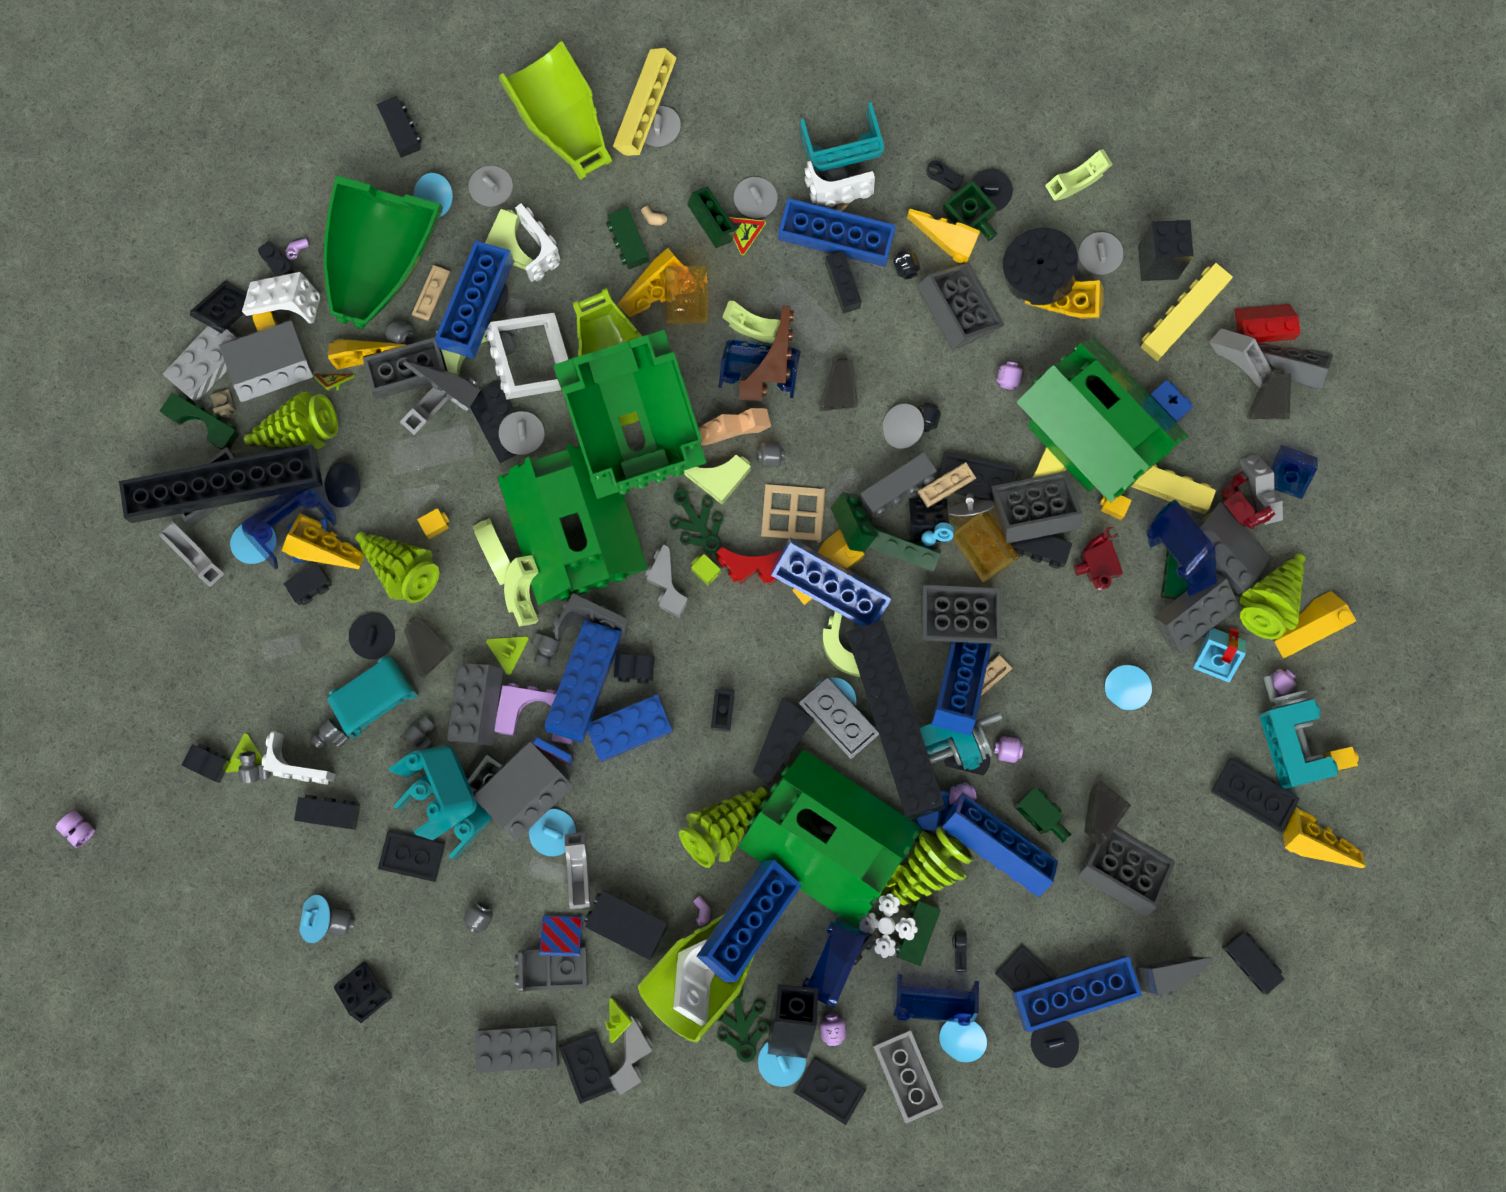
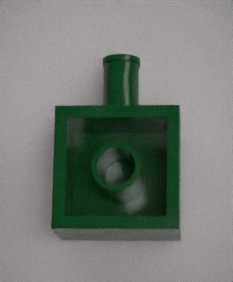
M973 180L944 203L943 211L955 225L959 222L976 230L979 229L988 241L996 237L997 232L987 222L995 215L996 207Z
M1034 787L1030 789L1013 807L1040 834L1051 830L1062 843L1065 842L1072 834L1059 822L1063 817L1060 813L1062 811L1061 808L1054 802L1051 804L1046 799L1048 797L1041 788L1037 789Z

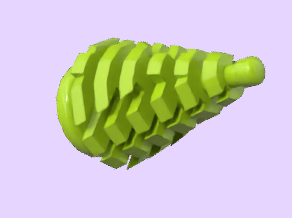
M307 391L301 392L288 400L286 404L281 405L274 414L262 420L261 424L254 427L252 433L246 434L243 439L246 445L256 443L258 446H278L286 448L287 445L292 448L312 444L316 449H320L326 445L322 441L337 435L338 418L334 406L325 395L319 393L312 396Z
M364 532L357 533L356 541L361 544L362 552L365 554L367 561L391 599H405L409 603H417L426 598L435 588L440 572L438 566L431 559L433 554L430 550L404 542L399 543L396 540L390 542L388 538L382 536L367 535Z
M1300 553L1295 554L1293 559L1287 560L1283 563L1284 565L1279 566L1275 571L1242 594L1240 603L1244 606L1241 607L1240 619L1250 632L1259 637L1273 640L1280 638L1284 632H1288V629L1293 630L1297 627L1304 574V555Z
M759 787L755 790V793L747 791L743 793V796L738 794L730 800L721 801L720 806L718 803H714L710 807L699 809L698 812L693 811L687 814L686 820L689 822V827H683L679 831V838L691 857L705 868H710L715 863V857L719 853L720 862L730 861L739 845L738 842L744 836V830L747 831L750 820L756 815L755 811L760 809V800H763L768 795L767 790L764 787Z
M943 825L936 829L939 840L930 833L921 832L919 836L920 842H917L913 847L915 853L912 852L908 857L910 867L905 864L902 871L904 875H900L897 880L899 887L894 886L891 891L894 897L899 898L900 904L903 906L910 904L909 898L916 901L921 898L920 894L928 896L933 893V890L939 891L944 888V885L950 886L956 883L955 879L961 881L967 877L964 868L956 860L969 864L974 860V857L968 847L964 846L960 840L949 835L942 828Z

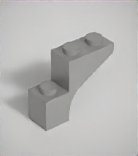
M433 387L407 413L400 423L415 435L448 401V398L445 397V391L436 390Z
M1250 455L1247 458L1240 459L1245 477H1248V483L1255 498L1257 512L1269 505L1276 514L1270 521L1264 524L1267 525L1283 520V501L1274 492V472L1259 455Z
M173 520L158 533L209 587L224 575L219 566Z
M663 545L661 549H657L654 555L656 560L653 566L650 565L645 576H647V582L666 590L665 593L662 592L659 596V608L681 618L688 603V598L678 593L673 587L670 549Z
M585 832L565 834L570 909L590 907V877L587 864L588 852Z
M630 1016L632 1024L624 1031L623 1064L615 1074L609 1077L618 1095H622L641 1083L639 1078L642 1075L637 1066L633 1067L632 1063L652 1052L650 1047L653 1045L647 1035L643 1036L640 1031L642 1025L637 1018L633 1019L632 1016Z

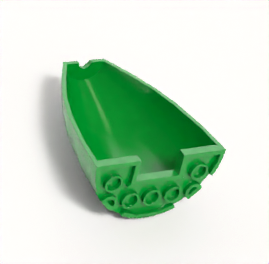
M336 175L326 221L323 265L330 315L337 317V322L343 324L352 322L354 327L364 329L400 292L417 268L433 236L443 210L442 205L407 194L401 197L379 191L370 184Z

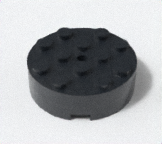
M1035 228L1020 234L1010 243L1004 254L1003 271L1007 285L1015 297L1019 300L1028 301L1032 305H1048L1063 299L1072 291L1073 285L1080 276V262L1077 248L1070 237L1056 229Z

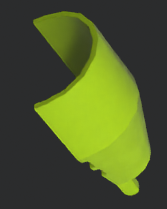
M562 41L549 53L528 67L505 77L504 73L499 75V82L528 130L569 164L580 180L602 165H608L612 162L604 145L600 125H598L597 112L592 100V91ZM599 154L600 158L582 168L581 164Z
M608 288L602 289V292L580 302L578 300L573 302V307L577 314L578 356L642 337L639 331L615 305ZM605 299V303L583 312V308ZM636 411L618 417L621 427L639 421Z
M724 915L711 921L709 925L702 929L699 928L688 937L678 940L638 985L640 996L653 1013L677 1034L696 1043L740 994L754 959L753 956L736 982H724L718 975H714L710 985L707 1024L700 1026L673 1009L678 953L703 940H708Z

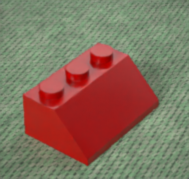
M1290 304L1234 309L1237 332L1255 338L1257 343L1295 340L1301 334L1298 315Z

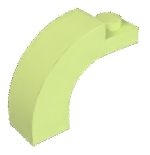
M1102 149L1078 168L1068 173L1058 174L1045 186L1054 201L1062 200L1096 182L1113 164L1104 149Z
M735 301L728 302L722 317L730 323L729 327L735 331L769 344L774 343L780 325V320L756 316L745 310Z
M489 518L480 521L472 527L499 584L502 585L505 582L506 572L511 562Z
M532 555L515 558L509 565L505 576L504 594L509 613L514 612L519 627L535 624L539 621L529 593L531 581L539 573Z
M835 611L834 616L829 618L828 627H831V630L823 629L822 642L824 651L830 662L837 669L846 674L860 677L853 653L845 650L839 641L842 615Z

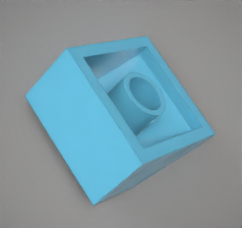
M1215 628L1210 629L1203 639L1193 669L1230 683L1246 654L1247 641L1238 638V650L1230 662L1231 664L1221 661V658L1229 646V634Z

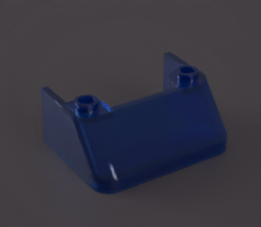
M728 340L721 359L718 388H722L724 381L734 384L740 380V377L747 378L761 364L772 345ZM791 348V360H787V367L791 368L790 379H786V383H777V387L781 391L790 392V398H794L801 352L798 349Z
M312 489L281 494L246 519L242 524L243 534L275 570L278 569L277 558L265 545L272 538V526L301 505L307 509L316 507L333 527L337 524L336 513Z
M1172 500L1168 502L1147 526L1148 543L1150 548L1163 543L1178 562L1177 573L1181 579H1185L1187 582V594L1191 596L1217 583L1216 552L1212 542L1178 501Z
M837 919L834 922H830L826 931L829 933L828 940L813 974L810 978L806 977L802 987L818 988V1001L832 1008L835 1007L867 935L866 932Z
M902 974L897 975L893 986L892 998L893 1015L898 1020L907 1021L909 1018L957 1022L960 1026H969L970 1023L975 1021L979 1013V981H975L970 992L901 986Z

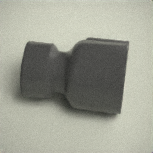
M535 633L531 644L539 649L540 653L536 655L534 661L548 667L551 661L550 656L556 654L560 642Z
M424 715L420 719V723L412 725L404 735L420 750L428 749L433 745L426 733L431 731L435 725Z
M327 719L319 727V733L312 736L310 741L321 750L326 746L327 741L341 747L349 738L340 728L337 729L334 726V721Z
M246 751L239 754V760L242 763L238 769L240 782L252 783L259 779L269 778V771L263 770L264 766L262 764H254L256 760L255 752Z

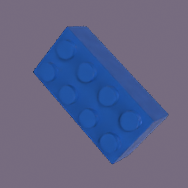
M658 695L591 722L588 728L589 736L601 763L673 733Z

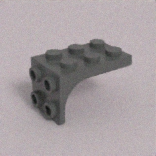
M572 594L570 599L567 598L565 600L562 614H558L553 623L555 625L553 633H555V640L559 641L567 627L575 623H583L584 620L621 631V640L624 641L628 631L629 619L621 613L610 611L604 605L592 603L587 597H579Z
M586 947L580 948V957L540 955V949L519 950L518 955H515V967H518L519 975L515 976V986L519 988V992L587 988Z

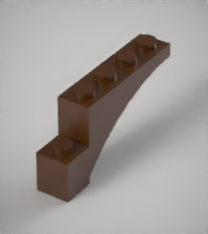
M782 306L779 329L767 356L746 379L740 380V400L762 401L763 396L767 394V385H764V382L786 383V379H790L791 368L787 367V360H791L792 349L788 348V343L792 341L793 329H789L790 322L794 320V310H791V306Z

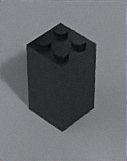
M1190 220L1152 221L1138 245L1141 281L1179 279L1194 256Z
M607 891L598 892L593 902L596 905L593 911H589L584 919V922H586L585 927L648 960L652 959L669 923Z
M777 985L770 1014L767 1054L808 1058L817 1027L818 988Z

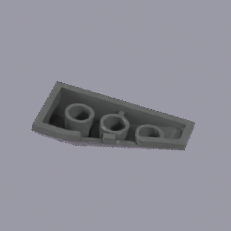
M1257 343L1270 365L1300 383L1307 385L1309 388L1323 389L1334 355L1316 350H1308V354L1300 353L1298 348L1292 347L1282 351L1280 346Z
M406 359L403 363L424 380L429 379V383L436 390H444L445 397L466 412L480 392L479 382L472 377L468 379L464 376Z

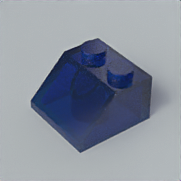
M1281 445L1271 468L1274 472V490L1302 499L1318 469L1317 457Z

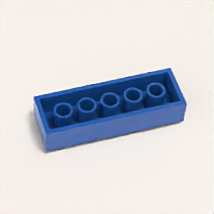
M788 198L778 232V240L832 254L844 251L845 256L848 258L886 267L896 225Z
M475 240L435 337L439 349L475 359L514 262L510 250Z
M791 537L771 568V576L861 626L878 622L891 601L890 592Z
M584 620L546 719V732L581 743L584 742L621 641V631Z
M950 643L932 726L971 736L979 708L991 643Z
M963 792L949 807L942 828L949 835L960 840L964 846L970 847L981 858L991 862L998 870L1005 872L1013 881L1019 882L1030 893H1034L1038 897L1054 882L1058 860Z
M763 860L696 957L724 982H736L802 885L775 860Z
M1129 956L1115 958L1012 992L1023 1029L1026 1032L1142 996Z

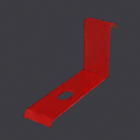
M1229 629V646L1221 658V661L1231 664L1230 662L1238 650V630Z

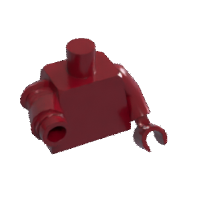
M1243 471L1234 475L1233 480L1222 489L1224 496L1222 500L1243 527L1247 526L1248 528L1255 529L1256 525L1270 521L1276 514L1269 505L1256 512L1238 488V486L1248 481V477L1245 479L1242 477Z
M1114 527L1106 528L1105 533H1101L1091 539L1081 555L1083 563L1073 566L1076 576L1087 573L1089 581H1093L1094 587L1098 590L1109 588L1111 578H1117L1123 574L1111 540H1108V538H1115L1118 533L1113 536L1110 535L1109 531Z

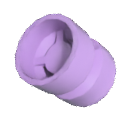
M75 810L65 815L56 825V829L64 837L68 836L67 840L75 848L85 844L95 833V829L88 822H83L84 818Z

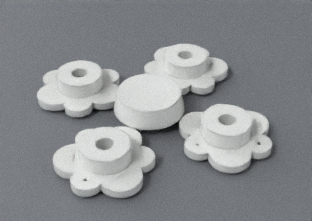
M891 893L879 898V903L881 904L879 910L884 911L887 917H883L878 921L875 919L876 915L874 913L868 912L859 924V929L862 933L868 932L871 934L874 933L875 928H878L881 933L885 934L881 938L876 939L877 945L875 946V952L881 954L883 958H887L888 955L893 956L896 952L894 948L896 942L891 940L889 936L895 929L899 932L900 938H906L907 940H912L915 936L914 933L918 931L913 918H901L900 923H897L895 926V922L890 916L899 911L900 900Z

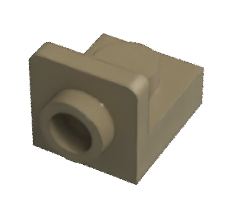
M229 389L211 395L214 404L213 412L217 416L227 418L233 412H236Z

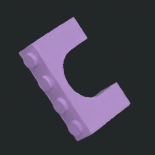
M508 683V686L503 685L494 732L515 736L521 710L527 704L534 701H542L552 706L557 691L547 689L546 692H540L539 688L527 686V689L519 688L520 685ZM555 734L552 735L553 743L573 745V740Z

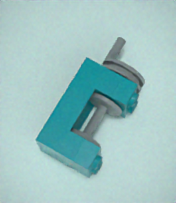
M1271 675L1263 677L1269 701L1274 703L1275 706L1271 707L1272 710L1259 714L1280 787L1286 789L1338 776V766L1332 756L1324 758L1323 754L1311 756L1303 728L1314 725L1313 720L1320 718V707L1315 703V699L1311 700L1310 697L1305 696V694L1309 693L1308 690L1277 697Z
M1000 712L975 721L971 736L932 726V723L919 728L928 755L950 747L929 756L931 764L953 755L957 765L962 763L964 770L978 768L980 763H982V759H986V754L992 757L991 749L981 727L1001 720Z

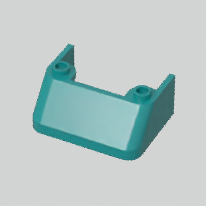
M872 102L868 103L866 113L870 131L863 133L857 142L825 150L818 145L811 146L804 119L800 120L799 133L808 161H811L815 170L826 171L878 158L883 154L884 143Z
M445 745L413 751L389 768L390 772L406 778L424 768L436 799L427 807L429 821L416 829L414 833L431 840L436 839L471 815L477 806L476 799L455 750Z
M427 775L416 781L393 807L402 811L413 798L422 801L426 800L432 793L434 794ZM478 802L475 811L455 825V835L462 842L448 856L453 860H456L492 819Z

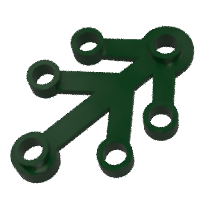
M683 489L675 491L673 495L674 502L683 507L693 523L672 518L670 520V527L673 530L684 529L699 532L703 538L691 537L689 534L684 533L680 536L681 544L701 546L706 553L716 554L721 549V540L718 538L720 525L723 523V516L720 513L712 516L713 526L711 534H709L706 525L710 509L713 507L712 499L704 498L702 500L703 508L699 519L688 502L689 496L687 491ZM683 495L685 497L684 501H679L678 496ZM710 501L711 505L709 507L704 506V502ZM720 516L721 521L715 522L714 518ZM678 521L679 525L677 527L672 526V522ZM684 536L689 537V541L686 543L682 541ZM710 542H714L716 546L714 548H710L708 544Z
M742 987L740 994L733 1001L737 1022L727 1016L725 1012L723 1013V1018L717 1020L736 1031L740 1036V1042L729 1036V1032L726 1029L720 1030L717 1033V1038L737 1050V1057L741 1061L750 1062L756 1056L755 1045L761 1036L768 1031V1025L765 1022H759L757 1024V1031L748 1041L747 1032L758 1015L764 1012L765 1006L761 1002L754 1003L753 1010L745 1020L741 997L744 993ZM761 1004L763 1007L762 1011H756L755 1006ZM760 1024L766 1026L764 1032L759 1031L758 1027ZM720 1032H726L727 1037L721 1039L719 1037ZM744 1048L750 1049L749 1055L745 1056L742 1053Z

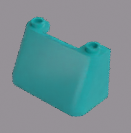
M383 656L377 661L378 664L342 688H336L328 694L327 701L348 737L355 739L362 734L360 732L361 728L367 729L368 725L397 705L404 704L403 700L410 699L411 701L418 696V693L392 656Z

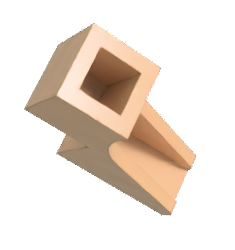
M750 408L739 415L722 414L698 427L702 439L701 445L713 444L742 434L759 433L771 427L767 409Z

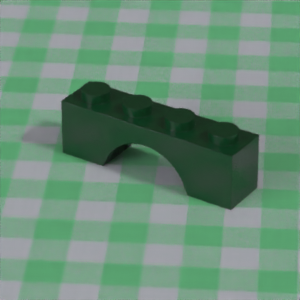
M174 393L170 394L159 410L164 416L179 425L193 419L205 422L207 426L206 440L221 450L226 447L230 450L240 435L235 431L237 427L229 422L222 423L219 416L212 412L207 414L204 412V407L197 403L192 405L189 403L190 399L182 394L178 396Z
M871 524L877 537L869 548L934 572L941 549L903 539L892 534L887 529Z

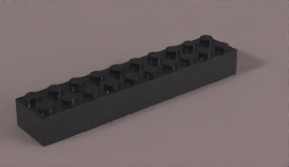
M312 444L119 481L124 519L131 523L323 486L317 449Z
M882 620L846 632L907 821L946 809L884 621Z

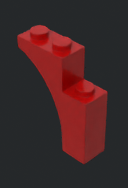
M722 547L717 551L718 558L716 560L722 568L727 567L730 571L728 576L734 583L737 581L739 584H742L756 572H759V579L764 584L767 582L770 586L778 580L771 576V568L783 549L765 556L748 557L735 554Z

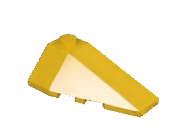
M909 209L908 220L949 256L953 257L954 261L958 263L968 262L980 233L979 230L959 222L956 225L949 224L945 218L935 220L930 214Z
M667 248L653 260L618 302V306L629 317H632L649 309L651 303L660 300L661 303L666 301L665 296L674 292L676 295L683 293L696 279L673 252Z
M1100 280L1075 282L1072 291L1055 303L1032 305L1030 302L1025 301V304L1080 319L1100 318L1103 308L1104 287Z
M338 339L334 343L329 344L328 358L336 370L364 364V357L406 346V344Z
M301 513L298 515L286 537L282 552L302 560L355 569L360 568L365 558L363 553L347 542L342 543L336 538L337 535L334 532L329 533L324 530L320 522Z
M840 529L827 538L818 550V553L847 569H851L865 555L860 551L849 550ZM796 589L792 590L804 605L812 600L811 597Z
M1329 591L1314 599L1299 615L1297 627L1293 630L1288 629V632H1284L1274 643L1284 659L1356 622V619L1348 605L1332 591Z
M1295 807L1283 833L1284 845L1288 851L1304 857L1359 868L1366 866L1361 850L1344 838L1338 840L1332 833V829L1328 826L1322 829L1315 823L1317 818Z

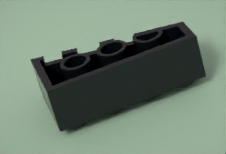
M783 697L753 770V774L768 785L814 722L813 718Z

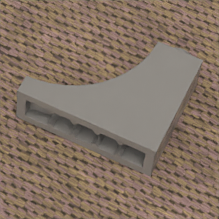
M1221 328L1209 341L1215 353L1240 367L1260 389H1264L1273 379L1274 374L1255 338Z

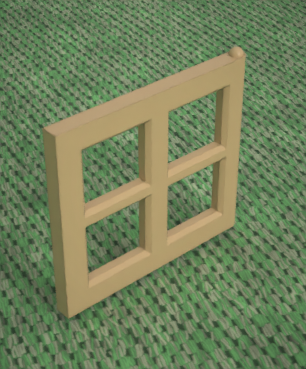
M766 484L761 537L785 539L791 537L793 539L817 541L820 543L822 540L825 488L817 489ZM772 494H791L790 510L771 509ZM799 495L817 496L816 512L797 511ZM771 514L789 515L788 531L770 530ZM797 516L815 517L814 533L796 532Z

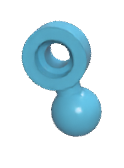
M939 523L935 526L934 532L926 531L922 534V543L926 546H932L936 540L950 541L954 536V528L948 523Z

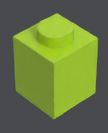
M705 554L702 557L697 556L691 563V571L707 586L721 573V569Z

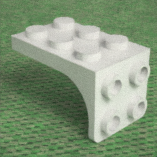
M808 161L807 168H804L806 175L805 183L807 188L810 187L811 202L817 206L832 208L836 204L850 203L854 199H864L874 194L875 176L873 171L829 182L822 180L816 175L811 161Z
M519 204L515 207L519 221L541 247L539 256L527 265L525 269L531 282L534 280L539 281L544 277L546 271L549 269L554 270L559 266L561 261L559 250L556 247L557 243L551 235L547 236L544 232L545 228L542 223L535 221L533 218L534 214L529 207L525 208L522 204Z
M301 272L250 282L242 312L248 316L285 309L298 313L310 324L314 323L320 294Z
M271 731L270 735L267 736L266 746L268 748L267 753L264 754L262 759L263 770L272 772L273 776L290 779V775H292V779L309 782V778H311L312 782L328 785L329 781L334 782L336 775L334 773L288 765L282 756L284 735Z
M703 940L678 953L673 1007L674 1010L700 1026L708 1022L710 985L715 975L709 967L696 957L707 940Z

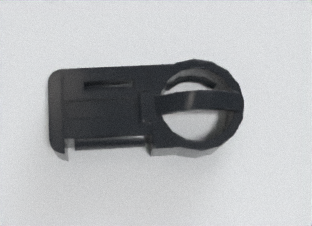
M931 161L927 166L926 172L930 179L939 182L953 191H957L963 182L964 175L960 176L951 171L941 161ZM929 168H934L941 174L938 176L932 175Z
M955 931L952 936V945L955 948V972H967L966 931Z

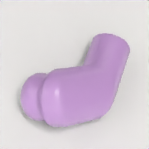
M307 238L289 243L285 256L289 260L296 259L300 249L309 247Z
M699 896L693 901L699 908V917L696 918V922L699 926H704L710 921L711 908Z

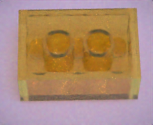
M707 266L665 267L666 324L708 323Z
M988 511L979 513L954 532V541L983 582L991 580L1020 559L1010 543L1006 544L1002 531Z

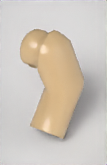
M649 206L641 209L643 216L650 225L660 226L667 222L665 214L652 213Z

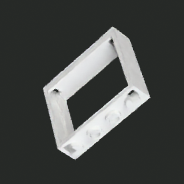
M555 313L490 322L487 327L486 339L490 341L491 356L495 358L496 373L500 376L501 390L504 391L506 399L561 390L558 379L515 386L499 331L544 325L555 364L566 361L568 356Z

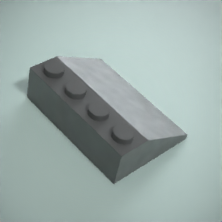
M969 263L930 274L918 285L921 294L953 350L963 347L1004 326Z
M292 319L219 344L240 402L313 377L312 366Z
M1066 471L991 486L1006 544L1081 529L1082 511Z
M1218 502L1182 539L1211 572L1214 571L1228 580L1234 595L1244 593L1257 580L1271 558L1221 502Z
M923 585L921 592L922 641L1001 644L1000 588Z
M529 741L474 794V797L489 815L517 842L573 785Z
M1106 822L1085 859L1078 877L1148 917L1158 906L1175 862Z
M1188 956L1135 967L1140 991L1146 992L1147 995L1171 996L1173 995L1172 991L1179 990L1211 964L1213 958Z

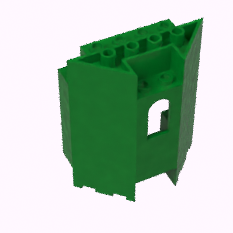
M665 330L553 364L597 499L617 492L619 495L630 492L629 488L637 486V489L649 486L648 482L655 480L656 483L667 480L666 476L672 474L674 477L685 474L684 470L707 463L700 444L702 439L675 354L671 352ZM635 411L645 438V445L639 451H633L627 446L618 418Z
M1096 338L1077 344L1072 349V354H1065L1059 360L1060 363L1057 366L1053 364L1046 370L1043 376H1038L1032 382L1033 386L1017 401V404L1030 416L1029 419L1031 421L1027 427L1088 492L1096 487L1111 503L1126 492L1155 464L1157 465L1189 435ZM1090 375L1098 376L1120 400L1107 409L1087 388L1085 384L1086 378Z
M566 444L567 450L533 461L530 460V457L524 459V464H517L509 469V473L497 477L522 557L532 555L539 571L531 581L538 606L560 599V601L569 599L572 594L579 593L581 595L588 593L589 589L597 587V589L608 586L609 582H622L627 579V576L648 570L624 495H619L617 492L597 499L580 446L573 447L572 444ZM575 513L579 514L587 538V546L584 550L575 552L569 548L560 518Z
M803 749L792 766L789 767L787 765L781 774L783 778L780 784L776 782L770 792L773 794L770 799L765 798L759 808L762 811L758 816L754 815L748 825L751 827L738 848L760 863L763 860H775L802 885L799 890L857 928L881 895L882 890L901 861L904 860L906 853L911 848L922 828L911 820L907 821L905 816ZM810 809L837 827L827 844L798 825L796 818L801 810Z

